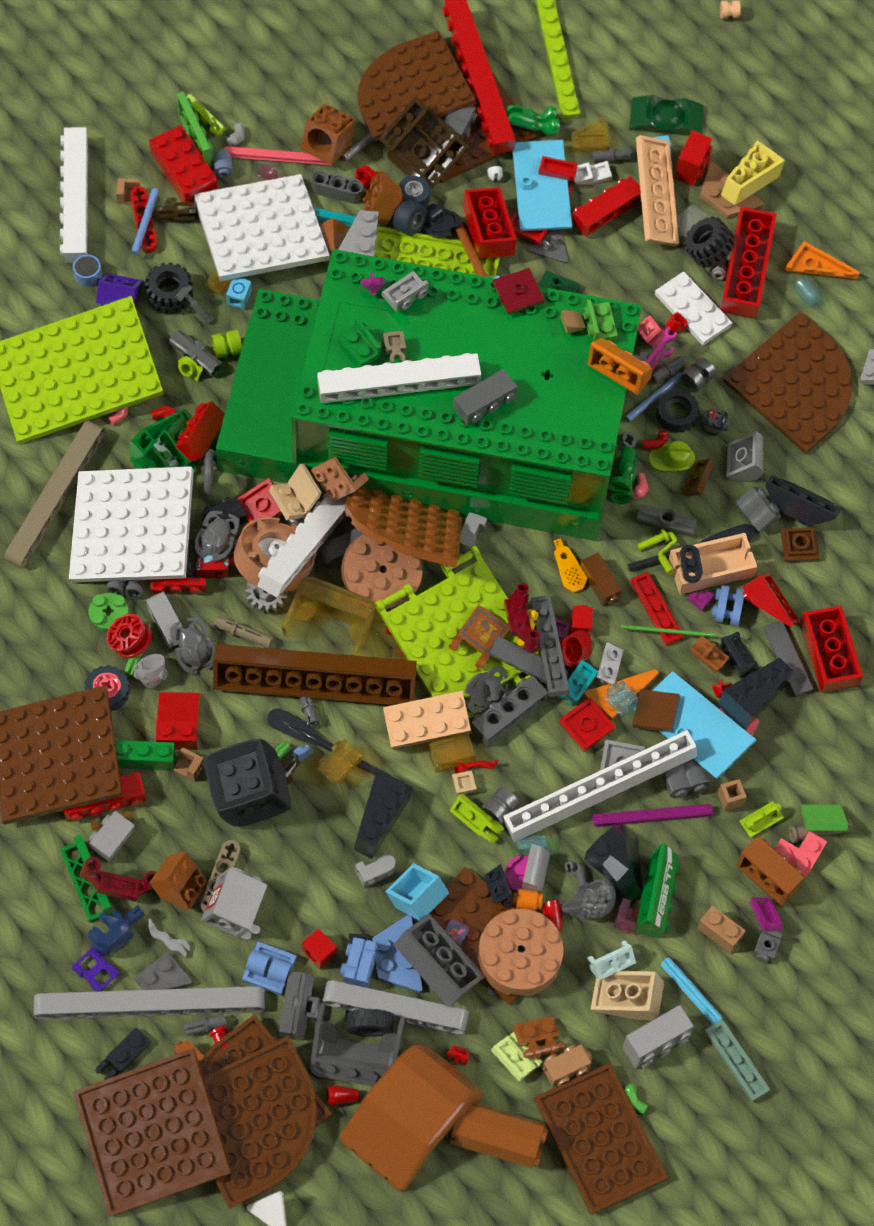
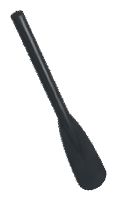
M741 524L716 533L699 543L746 533L748 541L754 539L756 531L750 524ZM666 552L663 555L669 559L670 552ZM656 555L627 564V568L630 572L660 563L659 556Z
M279 708L269 712L267 722L272 728L300 741L318 745L375 776L378 768L324 740L318 733L299 719Z

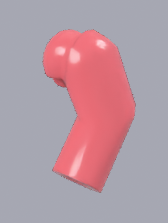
M128 407L117 410L108 417L109 422L115 425L127 416Z

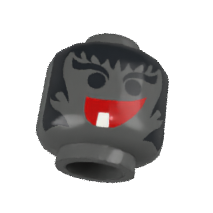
M711 408L709 411L706 410L701 424L704 425L705 431L721 435L723 431H728L731 421L728 420L727 412Z

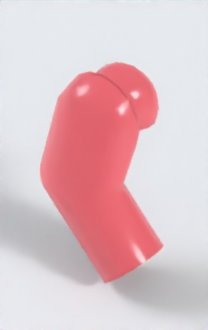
M639 473L635 476L638 485L635 489H632L633 499L642 498L648 492L649 487L644 473Z

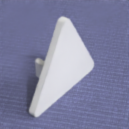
M276 1192L247 1206L248 1211L269 1226H286L282 1192Z

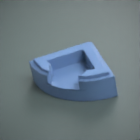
M305 745V748L298 747L294 750L295 761L298 759L300 762L303 761L314 750L309 745Z

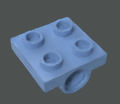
M257 942L255 949L252 950L248 958L242 982L262 987L266 991L281 996L288 981L289 971H292L297 956Z

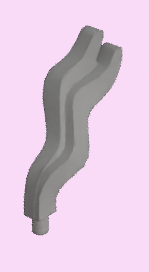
M148 919V928L151 936L154 939L161 940L170 951L179 952L185 958L187 956L185 949L187 951L190 950L188 942L184 939H172L166 932L158 931L152 919Z

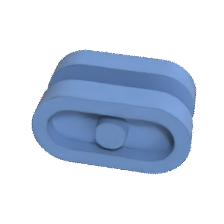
M722 585L721 589L717 588L715 600H718V605L713 606L711 617H715V622L720 623L723 622L724 617L731 619L730 625L738 626L744 599L742 592L744 590L737 588L736 594L729 593L730 587ZM727 600L734 601L733 611L725 610Z

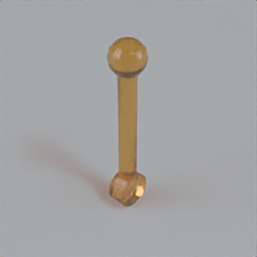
M129 810L125 811L121 816L131 818L132 812ZM93 821L91 828L97 830L99 826H102V821Z

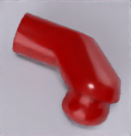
M660 430L658 431V437L655 439L643 440V449L661 448L668 442V432Z

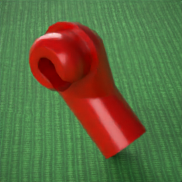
M169 406L150 411L153 420L161 417L166 418L178 412Z

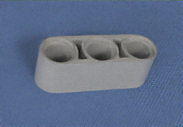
M161 592L145 599V603L168 648H171L174 645L171 641L170 628L175 623H178L179 619L165 593ZM177 630L175 634L177 640L180 637V630Z

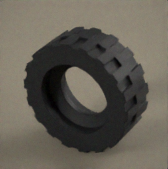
M682 389L669 390L658 401L656 409L658 423L669 432L683 433L686 430H690L697 421L699 403L694 395L692 396L688 391L686 392ZM674 403H679L685 406L687 414L681 419H675L669 415L668 408Z
M356 1009L347 1013L348 1033L365 1037H376L393 1033L394 1014L392 1012L381 1009Z

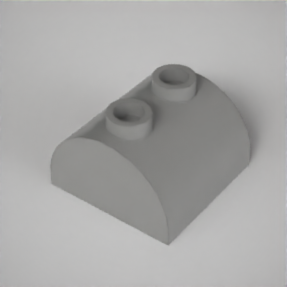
M755 431L727 443V478L734 481L748 482L762 476L764 438L760 433Z

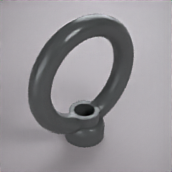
M207 449L202 457L205 465L204 495L210 497L213 486V466L217 462L215 450Z

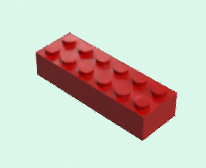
M740 206L734 235L735 244L730 255L720 307L722 312L757 318L777 213Z

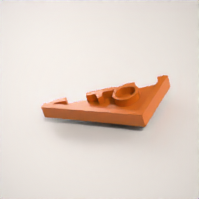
M805 241L785 269L789 272L857 279L860 274L859 271Z
M656 669L616 681L614 686L607 684L585 691L583 696L586 699L591 697L612 721L639 695L640 689L644 690L658 676L659 672Z

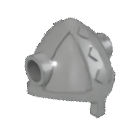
M161 654L148 655L141 659L133 668L135 679H139L147 688L153 689L162 680L167 678L165 659Z

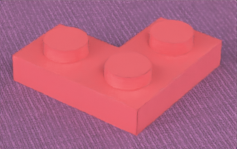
M809 831L800 848L781 838L775 851L783 854L791 866L800 869L802 874L807 877L828 841Z

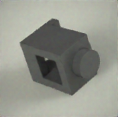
M761 930L752 956L756 957L760 962L772 963L782 934Z

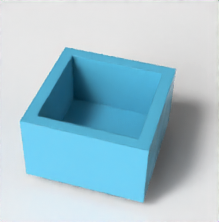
M414 863L385 891L396 909L419 921L426 917L449 894L438 875Z

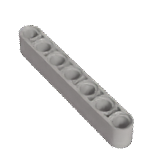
M337 981L327 982L323 998V1004L330 1007L349 1011L356 1009L386 1010L394 1014L395 1021L400 1022V1018L405 1017L404 1023L455 1034L465 1033L469 1012L462 1008L448 1007L444 1004Z

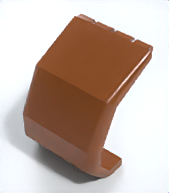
M422 1042L408 1047L367 1093L340 1134V1142L350 1151L355 1150V1155L367 1165L372 1164V1169L382 1178L386 1179L387 1177L389 1179L388 1183L399 1192L406 1190L434 1148L471 1105L475 1103L480 1104L483 1093L478 1086L428 1045Z

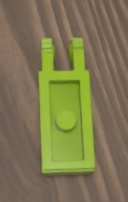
M460 794L450 809L451 813L475 833L491 843L498 841V837L494 832L502 834L504 831L503 826L498 821L492 820V817L464 794Z

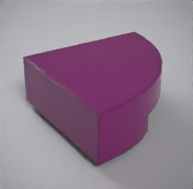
M695 592L689 595L687 600L703 612L715 598V595L710 592Z

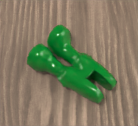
M510 105L506 109L511 125L531 131L537 130L548 136H556L559 131L560 121L555 119L557 109L554 106H548L543 113H536L532 109L517 105Z
M626 446L622 449L619 458L620 476L612 477L608 484L609 488L613 490L610 499L617 504H626L632 499V483L635 479L637 458L636 451L631 446Z

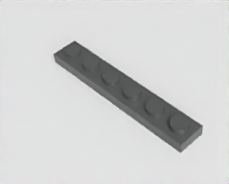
M550 595L531 597L532 610L539 614L537 621L534 622L536 623V630L540 633V652L549 697L569 695V686Z

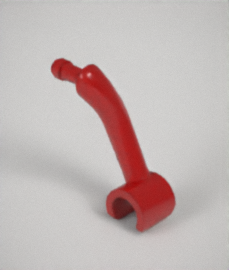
M497 759L493 762L480 760L467 764L461 762L454 768V771L457 774L467 772V769L476 767L494 769L499 761Z

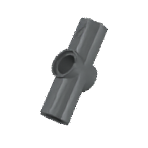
M181 330L176 331L169 340L170 344L179 350L184 357H191L211 377L219 373L222 362L210 354L202 342H195Z
M644 504L640 505L636 521L657 526L660 531L664 529L666 532L674 531L691 537L697 522L696 519L676 514L670 508L658 509Z

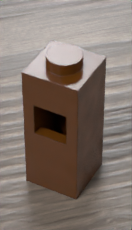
M596 553L581 560L580 567L587 576V581L602 606L613 605L618 602L622 589L600 554Z

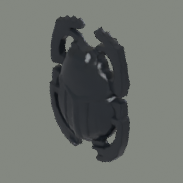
M431 204L426 207L427 217L422 230L424 229L428 235L435 238H445L451 235L450 231L452 228L461 227L462 219L456 212L446 210L445 207L437 204Z

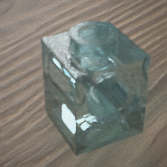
M622 680L618 684L613 683L607 689L606 701L622 717L637 705L638 697Z

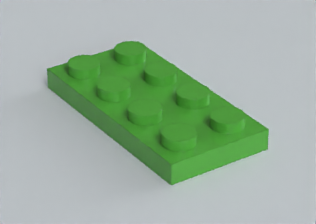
M184 92L177 93L180 120L188 136L210 169H212V144L210 140L205 138L206 132L204 127L198 123L199 117L197 112L192 111L193 106L190 98H186Z

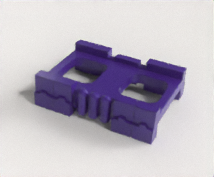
M93 947L72 965V970L80 978L83 976L95 992H102L112 980L120 976V973L111 964L106 962ZM87 956H91L96 961V964L90 970H85L80 965ZM102 970H106L111 975L110 979L104 984H100L95 979L96 975Z

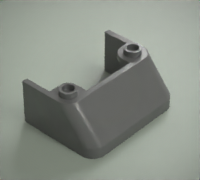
M321 1003L316 1020L310 1064L311 1072L318 1077L374 1086L399 1057L405 1017L400 1018L397 1034H384L378 1046L338 1039L337 1027L332 1023L323 1022L325 1004Z

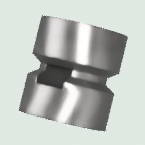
M701 357L692 364V367L684 370L680 377L686 388L696 393L705 386V383L710 382L716 377V370L710 361Z
M499 787L492 796L493 799H488L481 809L492 817V820L498 821L502 825L504 823L503 816L513 812L520 803L512 792L504 787Z

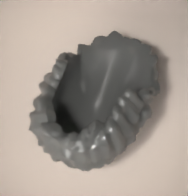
M596 879L590 884L578 885V891L574 892L575 895L572 897V901L563 903L561 909L564 913L580 917V919L602 918L614 909L613 906L616 901L615 888L610 883L611 881L607 879Z

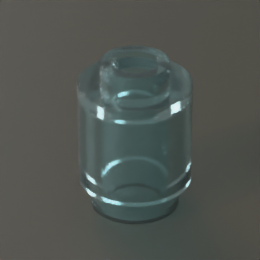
M800 278L796 281L794 290L805 304L807 303L808 306H811L820 299L818 289L809 278Z

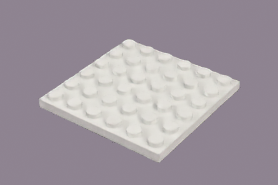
M301 174L194 194L196 208L220 281L329 260V252Z
M192 467L79 471L69 570L70 582L186 578L194 469Z

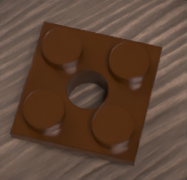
M815 527L780 530L784 562L820 559ZM801 540L805 545L798 546L795 541Z

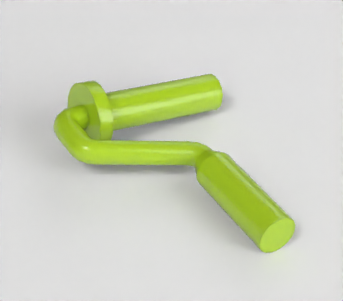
M663 529L661 534L638 543L637 547L641 551L662 541L667 543L669 542L668 537H671L672 541L658 553V556L667 574L672 575L675 570L663 554L677 542V538L674 533H666Z

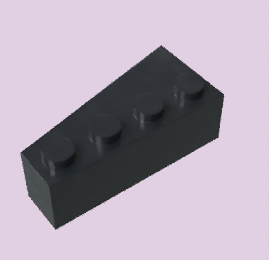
M779 657L724 689L718 706L746 731L749 725L758 718V715L785 688L793 670Z
M377 769L356 838L354 851L373 859L410 801L412 786Z

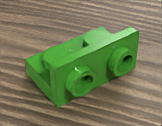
M591 299L587 300L586 307L583 308L584 319H588V335L592 336L593 341L600 338L607 341L617 340L618 334L609 302L592 305Z

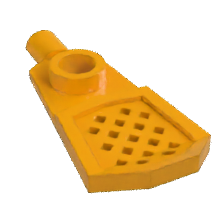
M561 538L554 540L556 546L554 555L563 587L573 594L583 591L587 582V576L569 547L563 545ZM566 555L567 559H562L561 556Z

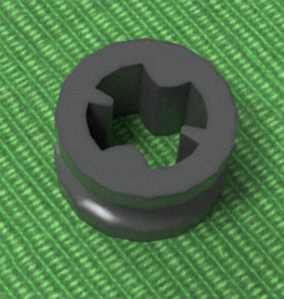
M627 431L617 437V444L621 449L626 446L634 447L636 445V438L633 433Z

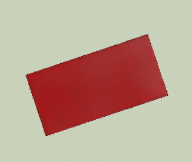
M542 156L538 174L574 182L578 163Z

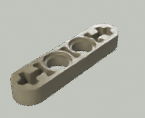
M234 840L226 841L222 845L201 901L203 914L210 898L208 895L212 893L211 887L216 883L218 876L222 874L218 871V868L223 864L228 865L230 868L236 867L240 856V846ZM234 847V851L236 852H232L230 860H228V850L226 849Z

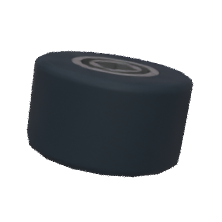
M411 200L403 201L395 211L393 218L394 228L407 236L420 233L426 222V208Z

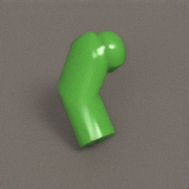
M627 1085L624 1091L633 1109L644 1115L648 1105L638 1100L637 1087L635 1085Z

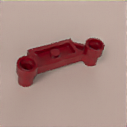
M520 583L510 598L504 600V608L511 635H516L524 641L523 647L525 651L536 653L540 647V633L537 630L531 629L526 608L529 599V587L525 583Z
M94 857L88 858L81 870V876L96 888V893L134 902L137 901L139 896L150 893L153 890L149 882L156 874L154 871H149L143 879L138 880L100 871L101 863Z

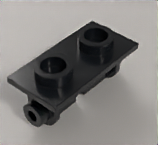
M500 864L484 876L494 905L496 906L501 903L509 907L512 905L513 897L511 896L503 867Z

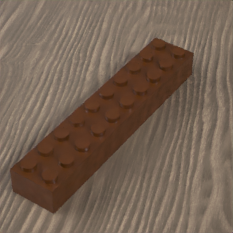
M216 644L213 659V690L397 705L414 701L417 661Z

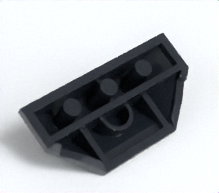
M771 475L765 484L772 502L779 508V512L784 516H790L798 520L803 525L814 526L835 520L842 509L828 499L774 475Z

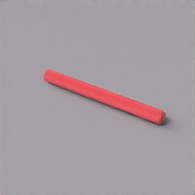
M231 146L224 148V150L229 152L231 158L330 165L306 152Z

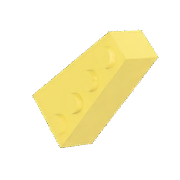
M757 140L754 147L748 151L746 157L740 161L738 167L736 166L727 177L721 196L734 205L740 203L777 179L781 174L785 160Z

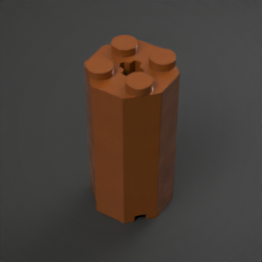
M475 1103L454 1124L450 1144L533 1168L534 1165L538 1166L543 1150L539 1149V1145H544L548 1129L544 1128V1123Z

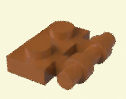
M553 1016L513 1026L519 1047L526 1045L528 1047L527 1050H523L525 1059L531 1057L533 1059L540 1058L541 1055L548 1053L553 1055L565 1049L563 1042L556 1043L553 1040L560 1036ZM544 1042L545 1046L539 1047L536 1043Z

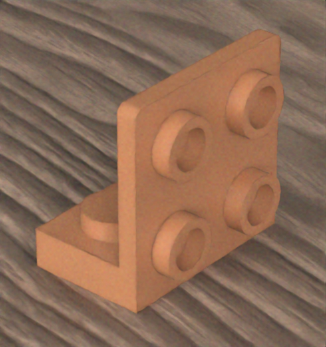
M336 457L311 469L316 480L332 502L355 492L369 480L365 473L359 476L354 474L349 477Z

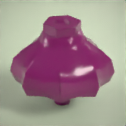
M374 272L370 273V278L361 279V285L368 289L370 294H378L379 289L385 283L384 277H374Z

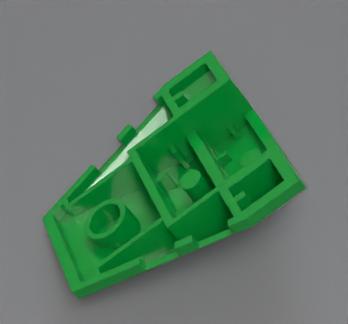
M186 409L180 410L141 429L130 441V461L136 469L192 467L194 473H196L198 459L190 462L175 447L179 441V435L185 431L187 422L192 418Z

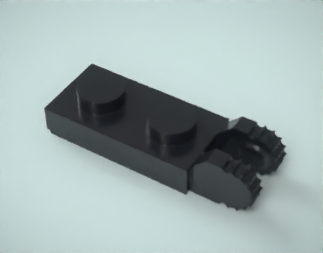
M135 1027L106 1056V1059L95 1068V1072L100 1074L111 1064L115 1068L105 1076L104 1080L117 1076L151 1044V1041Z

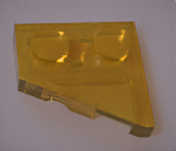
M606 117L600 118V121L593 125L590 123L584 128L571 133L573 152L609 150Z

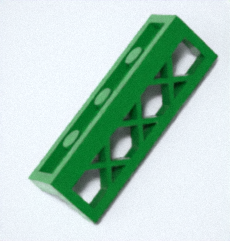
M82 835L74 837L75 843L60 848V852L90 923L98 920L102 912L109 915L112 914V909L106 895L96 893V888L89 881L74 875L77 866L83 868L85 861L90 858ZM77 848L79 852L77 860L68 859L66 852ZM85 884L94 889L91 897L85 896L81 892ZM92 902L100 905L102 912L91 916L89 908Z

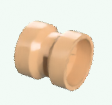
M739 0L732 3L728 1L720 2L721 19H727L731 16L733 18H740Z

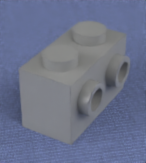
M116 811L112 815L108 814L101 824L103 826L99 832L95 830L89 838L91 841L89 848L108 862L115 856L135 828L134 824Z

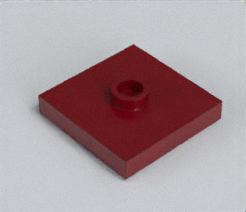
M530 268L493 280L492 284L507 315L543 304L545 301Z

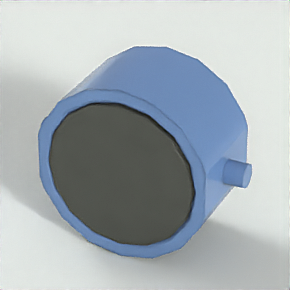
M85 254L79 256L73 262V273L76 282L85 287L96 285L102 278V269L98 258Z

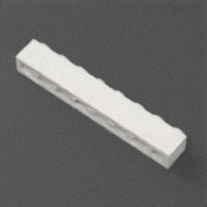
M86 127L64 128V135H61V146H64V151H61V162H64V166L60 167L61 177H64V181L60 182L61 193H64V197H60V207L63 208V213H60V223L63 224V229H60V240H63V244H60V256H64L65 263H73L79 256L87 254L88 136Z
M465 353L460 356H443L442 358L435 359L424 358L418 361L406 360L402 363L394 364L384 363L377 366L365 365L360 368L348 367L342 370H325L317 373L321 404L471 386L481 382L478 354Z
M324 494L322 502L318 501L316 503L313 513L309 512L304 519V523H300L297 526L295 534H290L286 545L282 544L280 546L277 556L273 555L267 564L268 567L261 569L258 574L260 578L258 587L276 598L282 594L345 517L347 495L332 502L327 494Z

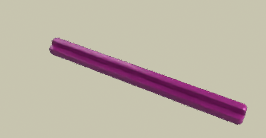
M711 804L594 814L592 822L593 826L703 817L711 816L713 814V807Z

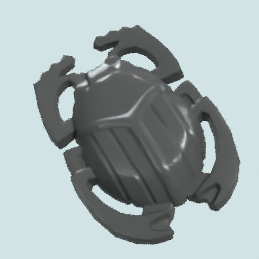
M210 511L203 521V528H201L196 536V554L200 558H204L208 554L212 555L214 562L226 559L234 547L235 537L232 535L236 536L238 534L240 519L228 514L231 519L224 520L218 516L223 514L222 511ZM216 518L213 522L209 524L210 519ZM230 522L234 523L235 527L233 530L230 528ZM200 538H201V545H202V547H203V550H201V548H200V546H199V539H200Z
M188 617L187 621H193L186 629L178 627L181 625V621H178V623H175L170 628L172 644L174 646L179 645V648H175L182 669L189 674H197V670L201 666L206 667L208 670L213 667L215 647L209 636L204 638V635L208 634V630L200 617ZM193 624L200 625L202 631L197 630ZM177 630L181 631L179 640L175 637ZM209 647H211V650H212L211 658H210V660L208 661L207 659H208V657H209V652H210ZM181 657L183 658V660H184L186 663H188V664H190V665H192V666H191V667L186 666V665L182 662Z
M504 667L492 668L488 672L479 673L469 680L465 693L469 694L471 698L469 703L466 704L470 711L474 713L482 712L493 702H499L503 699L502 696L508 690V684H505L504 687L501 685L503 677L507 678V672ZM499 672L500 677L494 676V674Z

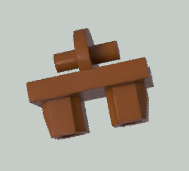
M703 636L689 649V652L695 658L702 661L715 673L730 658L718 649L715 643L709 642Z

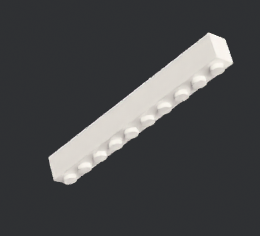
M688 730L503 816L505 826L514 842L521 840L697 757V746Z

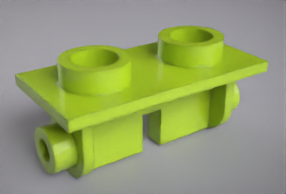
M772 801L739 822L751 838L784 818L780 812L782 807L779 803L775 804Z

